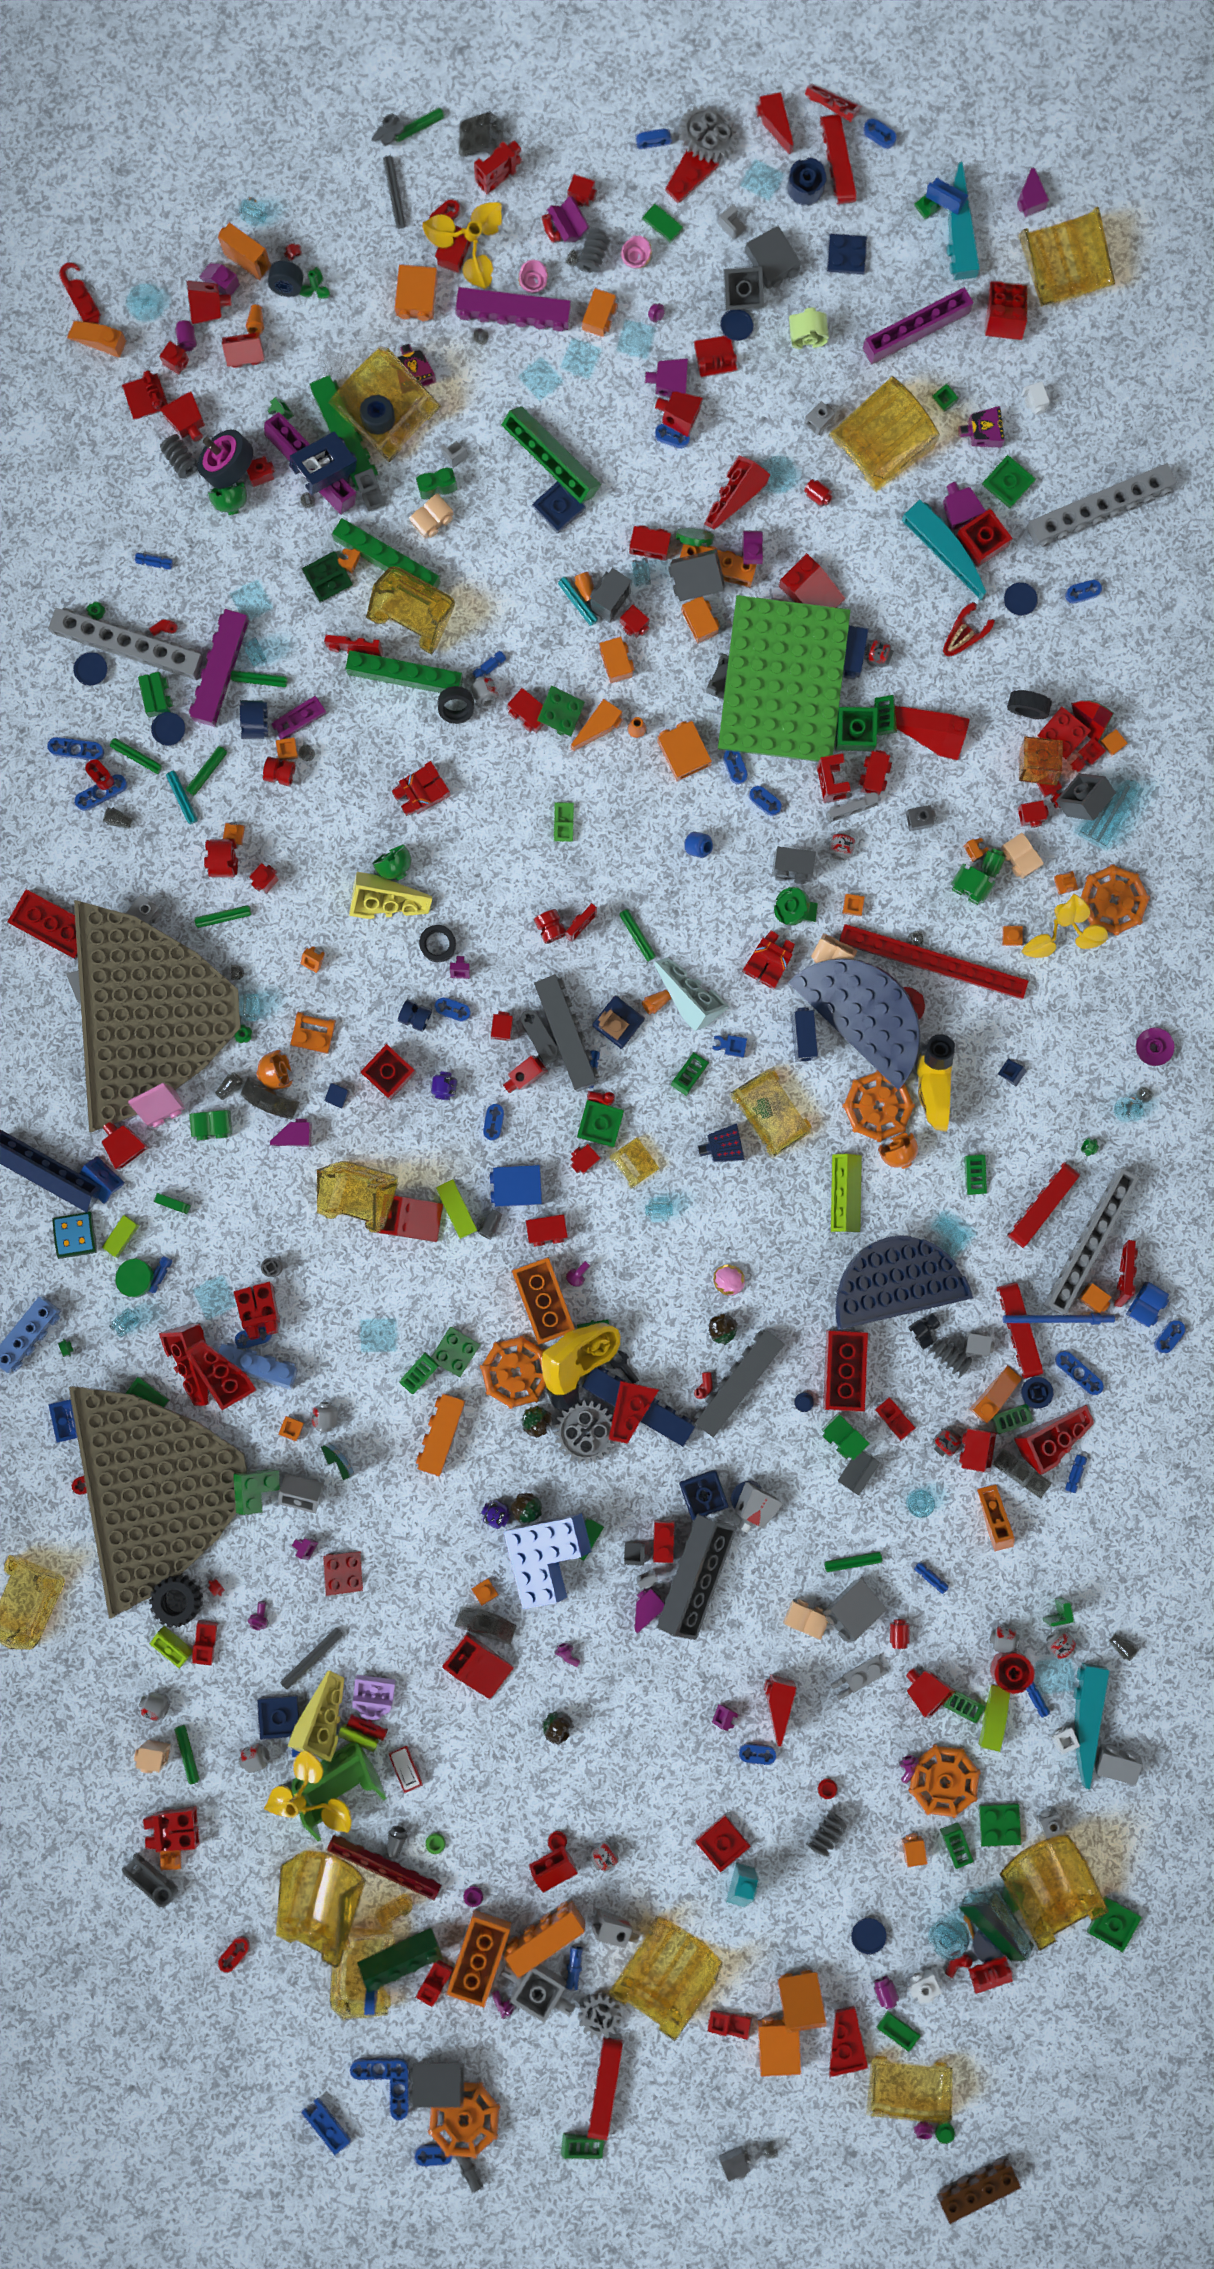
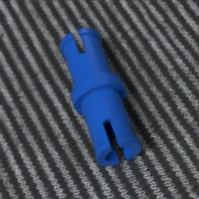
M571 1946L569 1964L566 1966L568 1970L566 1989L572 1990L574 1987V1990H578L579 1974L582 1972L581 1958L583 1947L577 1946L575 1949V1946Z

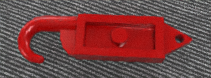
M71 262L65 263L59 270V277L83 322L99 324L101 314L83 281L79 279L69 281L66 275V271L69 268H75L77 271H80L79 266Z

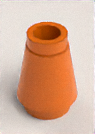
M254 304L251 306L245 325L248 333L260 332L262 334L264 330L263 313L260 305Z
M589 572L576 575L574 583L585 602L591 600L590 595L594 590L592 575Z
M640 717L633 718L628 724L627 730L629 735L634 738H640L645 734L646 725Z
M665 989L645 997V1000L642 1001V1006L649 1015L655 1014L671 1000V996Z

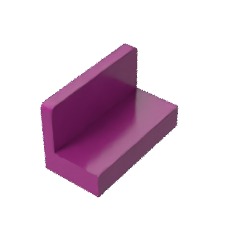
M569 196L561 206L551 205L547 209L564 242L575 243L590 228L572 196Z

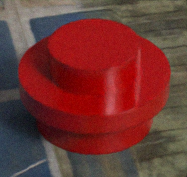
M291 243L285 248L284 256L288 257L289 261L293 260L295 256L298 257L302 254L300 244L295 245V243Z
M216 1578L212 1581L209 1580L210 1586L207 1587L214 1597L217 1594L221 1597V1593L225 1589Z
M826 1778L819 1782L817 1790L822 1798L832 1799L837 1794V1785L832 1779Z
M561 1831L552 1832L547 1841L549 1848L552 1851L562 1846L566 1848V1835Z

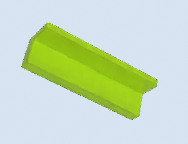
M832 1154L831 1232H860L861 1155Z

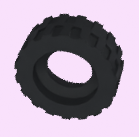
M1014 690L1010 694L1007 708L1008 711L1016 715L1037 720L1047 719L1052 700L1040 693Z

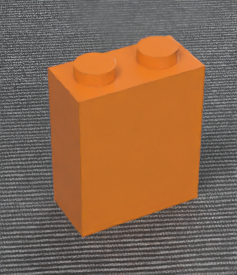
M230 222L220 230L218 239L224 255L260 281L271 267L266 248Z
M399 264L395 299L396 316L405 320L410 319V317L418 318L420 321L434 319L438 279L437 268Z
M683 721L676 726L677 728L671 731L666 729L660 732V736L657 737V742L676 781L711 766L712 763L693 721L688 723Z
M805 1970L800 1972L801 1975L793 1976L792 1973H787L778 1978L786 2033L826 2027L827 2022L817 1972L813 1973L812 1970Z
M763 2017L762 2020L757 2021L761 2077L801 2075L799 2031L786 2033L784 2017H782V2020H774L773 2017Z

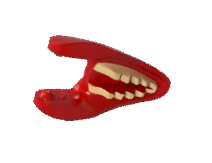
M975 602L965 606L958 615L944 644L943 653L946 656L951 657L960 653L991 631L995 623L993 618L987 620V625L979 633L973 631L965 623V618L970 612L976 610L977 604Z

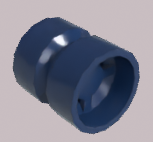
M407 999L401 1008L397 1021L406 1026L411 1024L413 1029L423 1032L427 1026L425 1024L426 1020H429L431 1017L432 1009L423 1005L418 1007L416 1002Z

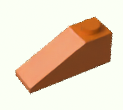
M80 321L73 322L67 336L70 340L120 358L126 344V339L121 331L105 325Z
M603 699L572 742L571 750L576 751L608 734L614 727L617 729L623 721L621 718L622 711Z
M1006 1366L969 1410L982 1422L988 1423L1001 1409L1022 1378L1009 1366Z
M992 1485L977 1489L994 1552L1013 1547L1015 1538L997 1486Z

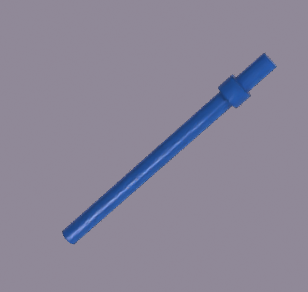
M1091 1313L1090 1315H1003L1002 1320L1003 1323H1090L1091 1325H1100L1101 1323H1114L1115 1316L1101 1315L1100 1313Z

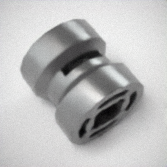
M267 1258L261 1264V1271L267 1277H276L283 1270L281 1261L276 1258Z

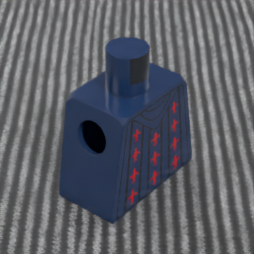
M737 1124L707 1135L708 1143L697 1146L699 1156L711 1155L712 1162L745 1160Z

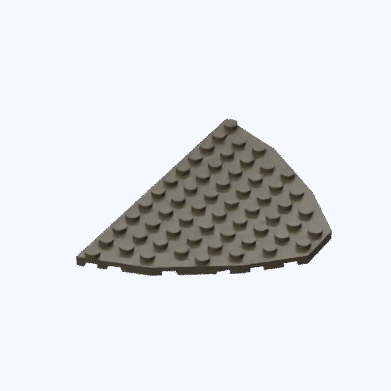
M74 900L89 1132H94L102 1129L108 1122L115 1124L138 1115L128 1103L129 1100L162 1083L176 1090L201 1072L241 1028L239 989L197 952L141 919L129 914Z
M70 1386L69 1391L108 1617L112 1619L123 1611L152 1597L150 1596L151 1592L158 1583L167 1577L182 1574L218 1540L236 1514L233 1474L247 1472L245 1454L201 1423L134 1394Z

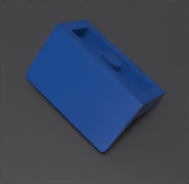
M937 177L933 183L929 182L927 185L926 197L957 215L968 200L969 195Z
M98 1156L86 1163L79 1173L102 1186L98 1199L103 1204L125 1183Z

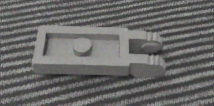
M871 792V794H866L864 799L858 800L856 798L848 801L846 805L831 807L826 815L828 822L871 809L877 805L878 794Z
M876 1655L843 1674V1677L831 1683V1687L835 1689L845 1682L848 1683L849 1688L837 1694V1698L840 1700L887 1674Z

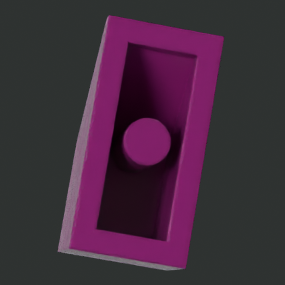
M1035 167L1030 169L1017 201L1018 210L1023 212L1025 217L1045 210L1049 202Z
M209 263L199 276L204 282L218 284V290L221 294H230L232 296L240 286L237 275L224 265L218 263Z
M295 1119V1122H289L270 1140V1145L311 1147L312 1123L307 1122V1119Z
M644 1587L637 1594L634 1626L637 1634L663 1611L665 1602L651 1587L648 1589Z

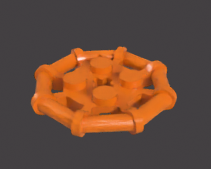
M1110 864L1109 867L1087 875L1081 898L1090 909V916L1087 918L1090 923L1089 926L1101 925L1107 932L1118 936L1119 933L1143 923L1142 918L1148 901L1151 899L1139 878L1140 874L1116 867L1115 864ZM1109 875L1110 881L1102 885L1098 882L1099 879ZM1116 875H1118L1129 880L1126 883H1124L1123 881L1115 880ZM1131 884H1134L1139 896L1134 897L1129 887ZM1092 886L1097 888L1094 898H1089ZM1111 895L1119 898L1117 905L1109 902ZM1134 902H1140L1136 914L1131 912ZM1094 903L1099 913L1096 917L1089 904ZM1126 915L1131 919L1119 925L1118 919ZM1102 917L1113 920V923L1111 925L1099 920Z
M878 1070L852 1081V1086L845 1103L842 1104V1108L846 1111L854 1133L857 1132L877 1142H881V1140L906 1131L905 1128L913 1108H915V1104L911 1100L905 1083L899 1089L904 1103L899 1104L895 1092L898 1090L895 1087L892 1090L882 1087L881 1081L891 1083ZM876 1080L875 1087L868 1090L863 1087V1085ZM858 1090L863 1093L859 1104L853 1103ZM875 1101L883 1102L882 1111L879 1112L878 1109H874ZM853 1109H859L863 1118L861 1121L858 1122ZM898 1109H905L900 1122L895 1119ZM865 1122L875 1125L876 1132L863 1127ZM892 1122L895 1126L882 1132V1125Z
M521 1335L517 1338L494 1342L492 1349L479 1368L482 1371L487 1396L494 1397L507 1405L509 1409L532 1402L537 1403L546 1388L543 1371L542 1373H536L534 1361L539 1359L542 1369V1354L545 1349H541ZM517 1346V1352L505 1354L503 1350ZM525 1347L535 1353L532 1358L521 1352L522 1348ZM499 1353L502 1356V1358L498 1363L497 1367L491 1366L495 1357ZM521 1368L519 1371L522 1373L521 1376L512 1377L511 1369ZM490 1371H496L498 1383L494 1386ZM536 1377L540 1378L541 1381L535 1391L530 1388ZM502 1386L510 1391V1398L497 1391V1389ZM527 1390L529 1393L528 1396L515 1399L516 1392Z
M934 1744L931 1749L918 1758L919 1763L915 1767L908 1790L925 1810V1814L949 1816L954 1819L973 1802H977L978 1781L981 1771L977 1769L964 1752L965 1749L961 1747H943ZM940 1754L954 1756L953 1762L942 1760ZM935 1756L937 1760L935 1763L931 1764L929 1768L923 1766ZM960 1761L967 1767L968 1772L963 1773L957 1766ZM920 1771L925 1773V1780L922 1785H918ZM943 1777H947L950 1780L946 1787H943L940 1779H943ZM971 1778L968 1792L965 1790L966 1779ZM927 1790L931 1795L932 1799L929 1803L921 1792ZM962 1795L966 1797L960 1803L954 1806L953 1802L957 1797H961ZM937 1802L948 1803L949 1808L937 1807L936 1804Z
M464 2082V2091H473V2096H464V2107L431 2108L430 2124L427 2131L446 2153L445 2156L473 2157L475 2159L494 2139L497 2140L499 2136L497 2134L499 2109L501 2107L488 2093L482 2082ZM479 2095L489 2107L485 2109L481 2107L476 2100ZM439 2111L444 2112V2123L438 2125ZM491 2114L490 2129L484 2127L485 2115ZM460 2115L469 2116V2123L467 2125L459 2123ZM443 2130H445L452 2139L450 2144L440 2133ZM481 2133H483L484 2135H486V2136L475 2146L473 2140H474L478 2135H480ZM464 2141L469 2144V2148L455 2147L456 2142Z

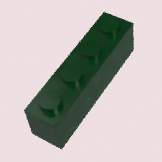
M429 1928L358 1961L357 1965L362 1981L369 1993L380 1989L386 1984L395 1982L403 1976L414 1973L420 1968L433 1964L437 1960L442 1959L443 1956L432 1928Z

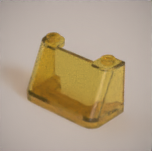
M392 566L374 583L366 618L376 624H384L389 619L420 635V648L432 655L437 649L454 610L455 600L407 571Z
M767 1069L730 1092L729 1096L734 1103L740 1104L738 1108L742 1110L762 1140V1144L767 1145V1153L772 1159L809 1135L812 1126L806 1118L803 1119L779 1084L778 1080L780 1078L774 1070L770 1071Z
M340 1161L317 1169V1214L324 1215L328 1219H334L337 1215L344 1214L366 1221L365 1228L369 1229L370 1232H380L385 1227L398 1186V1176L348 1161Z
M9 1555L4 1564V1571L11 1576L0 1599V1643L9 1649L30 1650L36 1647L41 1639L64 1586L65 1579L56 1572L16 1555Z
M338 1927L335 1929L330 2006L342 2020L388 2015L391 1997L384 1990V1986L378 1989L375 2015H364L366 1987L362 1981L357 1962L394 1945L395 1936L391 1930Z
M875 2056V2059L871 2060L866 2115L945 2124L952 2121V2067H947V2063L935 2062V2066L931 2067L895 2064L887 2061L885 2056Z

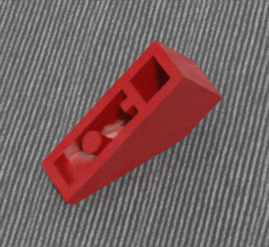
M781 92L759 96L758 105H756L757 117H761L762 124L788 154H792L794 143Z

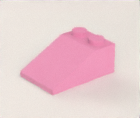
M165 1083L128 1101L145 1124L150 1127L154 1126V1128L164 1124V1120L168 1117L173 1119L182 1114L181 1111L185 1109L176 1090Z

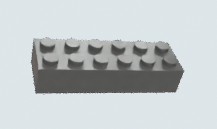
M697 1514L656 1628L674 1637L697 1640L737 1527L715 1518Z

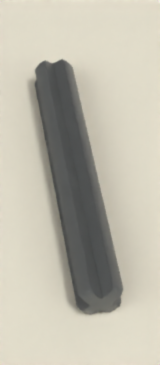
M384 156L383 161L395 225L397 229L405 228L406 223L393 156Z
M335 1628L282 1679L281 1685L285 1689H289L343 1636L340 1629Z

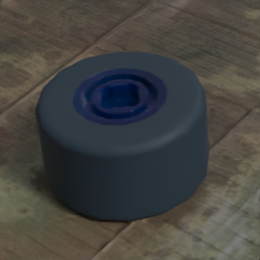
M280 260L271 265L267 282L269 288L277 295L295 297L301 291L304 275L301 268L295 263Z
M372 395L361 403V422L368 432L376 435L384 434L394 426V408L391 401L385 396Z

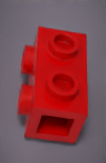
M875 750L871 752L870 756L865 757L863 767L866 768L865 775L861 774L858 784L861 786L860 792L866 794L874 792L878 796L881 791L885 792L887 780H884L885 775L890 773L892 762H889L890 755H887L885 751Z

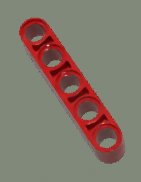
M838 114L821 116L820 126L823 127L822 136L827 150H825L827 161H830L831 167L829 171L831 179L833 178L834 195L837 196L838 201L836 205L856 202V188L841 116Z
M1066 1162L1051 1177L1048 1186L1044 1187L1037 1195L1038 1199L1030 1204L1025 1211L1024 1217H1020L1013 1226L1014 1230L1007 1234L1020 1247L1024 1248L1079 1178L1080 1173Z
M1017 1282L997 1287V1292L999 1291L1001 1299H999L1002 1310H1005L1006 1315H1027ZM1006 1323L1012 1334L1010 1338L1013 1348H1016L1017 1351L1016 1358L1019 1367L1022 1368L1023 1374L1021 1375L1023 1379L1043 1374L1041 1360L1030 1323Z
M603 2036V2046L600 2053V2064L597 2071L596 2088L594 2090L593 2108H591L587 2138L608 2140L623 2048V2040Z

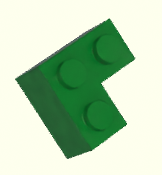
M838 1413L821 1429L824 1432L822 1437L829 1444L834 1442L838 1446L836 1451L846 1460L848 1458L854 1460L870 1444Z
M265 1469L233 1474L237 1514L251 1515L263 1513L261 1493L280 1490L279 1470Z

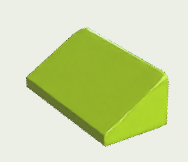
M123 1215L102 1248L115 1258H118L140 1225Z
M163 1626L149 1643L179 1669L193 1653V1649L166 1626Z
M347 1724L342 1725L338 1737L349 1742H356L362 1748L371 1752L375 1751L379 1742L378 1738L368 1734L365 1736L363 1732L349 1727Z

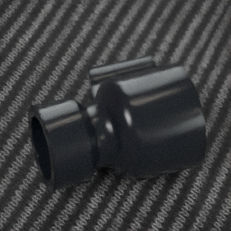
M931 1313L926 1316V1320H917L908 1328L910 1332L913 1331L915 1333V1339L924 1350L933 1344L930 1334L931 1330L937 1329L941 1324L936 1316Z

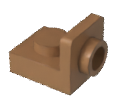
M611 1009L608 1013L604 1011L598 1019L600 1021L599 1027L616 1040L620 1038L629 1026L627 1022L617 1016Z

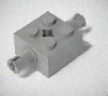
M508 1963L503 1968L501 1975L516 1983L511 1993V2003L543 2023L546 2022L554 2008L568 2017L572 2015L571 2012L574 2011L576 2005L561 1997L566 1988V1979L542 1964L537 1965L519 1979Z

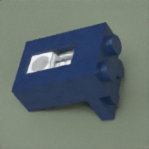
M334 431L290 455L289 467L296 475L300 472L309 482L305 484V488L312 496L342 478L348 483L349 474L356 470L357 458L352 451L348 450L344 440L338 437Z

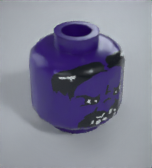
M440 1071V1075L433 1077L431 1093L435 1095L436 1099L450 1100V1098L455 1096L457 1079L451 1077L452 1073Z
M492 1500L490 1504L486 1503L481 1512L484 1515L483 1522L495 1529L505 1527L511 1515L509 1507L497 1500Z

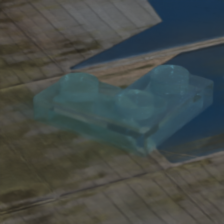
M940 1212L930 1226L931 1229L945 1238L940 1248L950 1255L953 1260L957 1258L973 1236L972 1233L943 1212Z

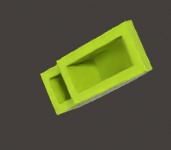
M452 1179L436 1187L459 1239L477 1232V1227L454 1180Z
M991 1685L978 1742L981 1748L996 1752L1001 1751L1010 1700V1693L1004 1691L999 1686Z

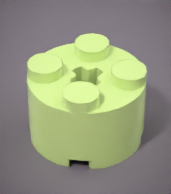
M811 307L805 309L803 313L789 316L793 348L802 349V345H813V348H818L827 343L829 334L826 313L816 311L815 308Z

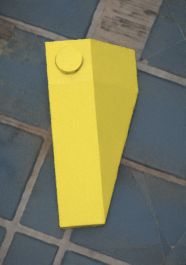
M356 872L349 916L374 919V914L386 913V917H393L392 913L402 912L405 916L429 914L432 896L374 874Z
M327 1671L296 1723L288 1747L299 1752L304 1750L310 1751L317 1758L331 1762L338 1743L339 1735H336L337 1723H340L338 1711L339 1704L342 1703L344 1677L332 1671Z

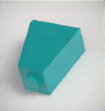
M740 1863L735 1864L726 1899L727 1903L746 1907L754 1901L759 1881L754 1867Z

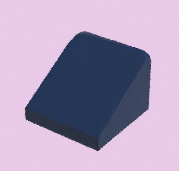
M1007 1059L998 1075L1016 1087L1027 1071L1024 1066Z
M331 1083L324 1101L342 1109L350 1091Z

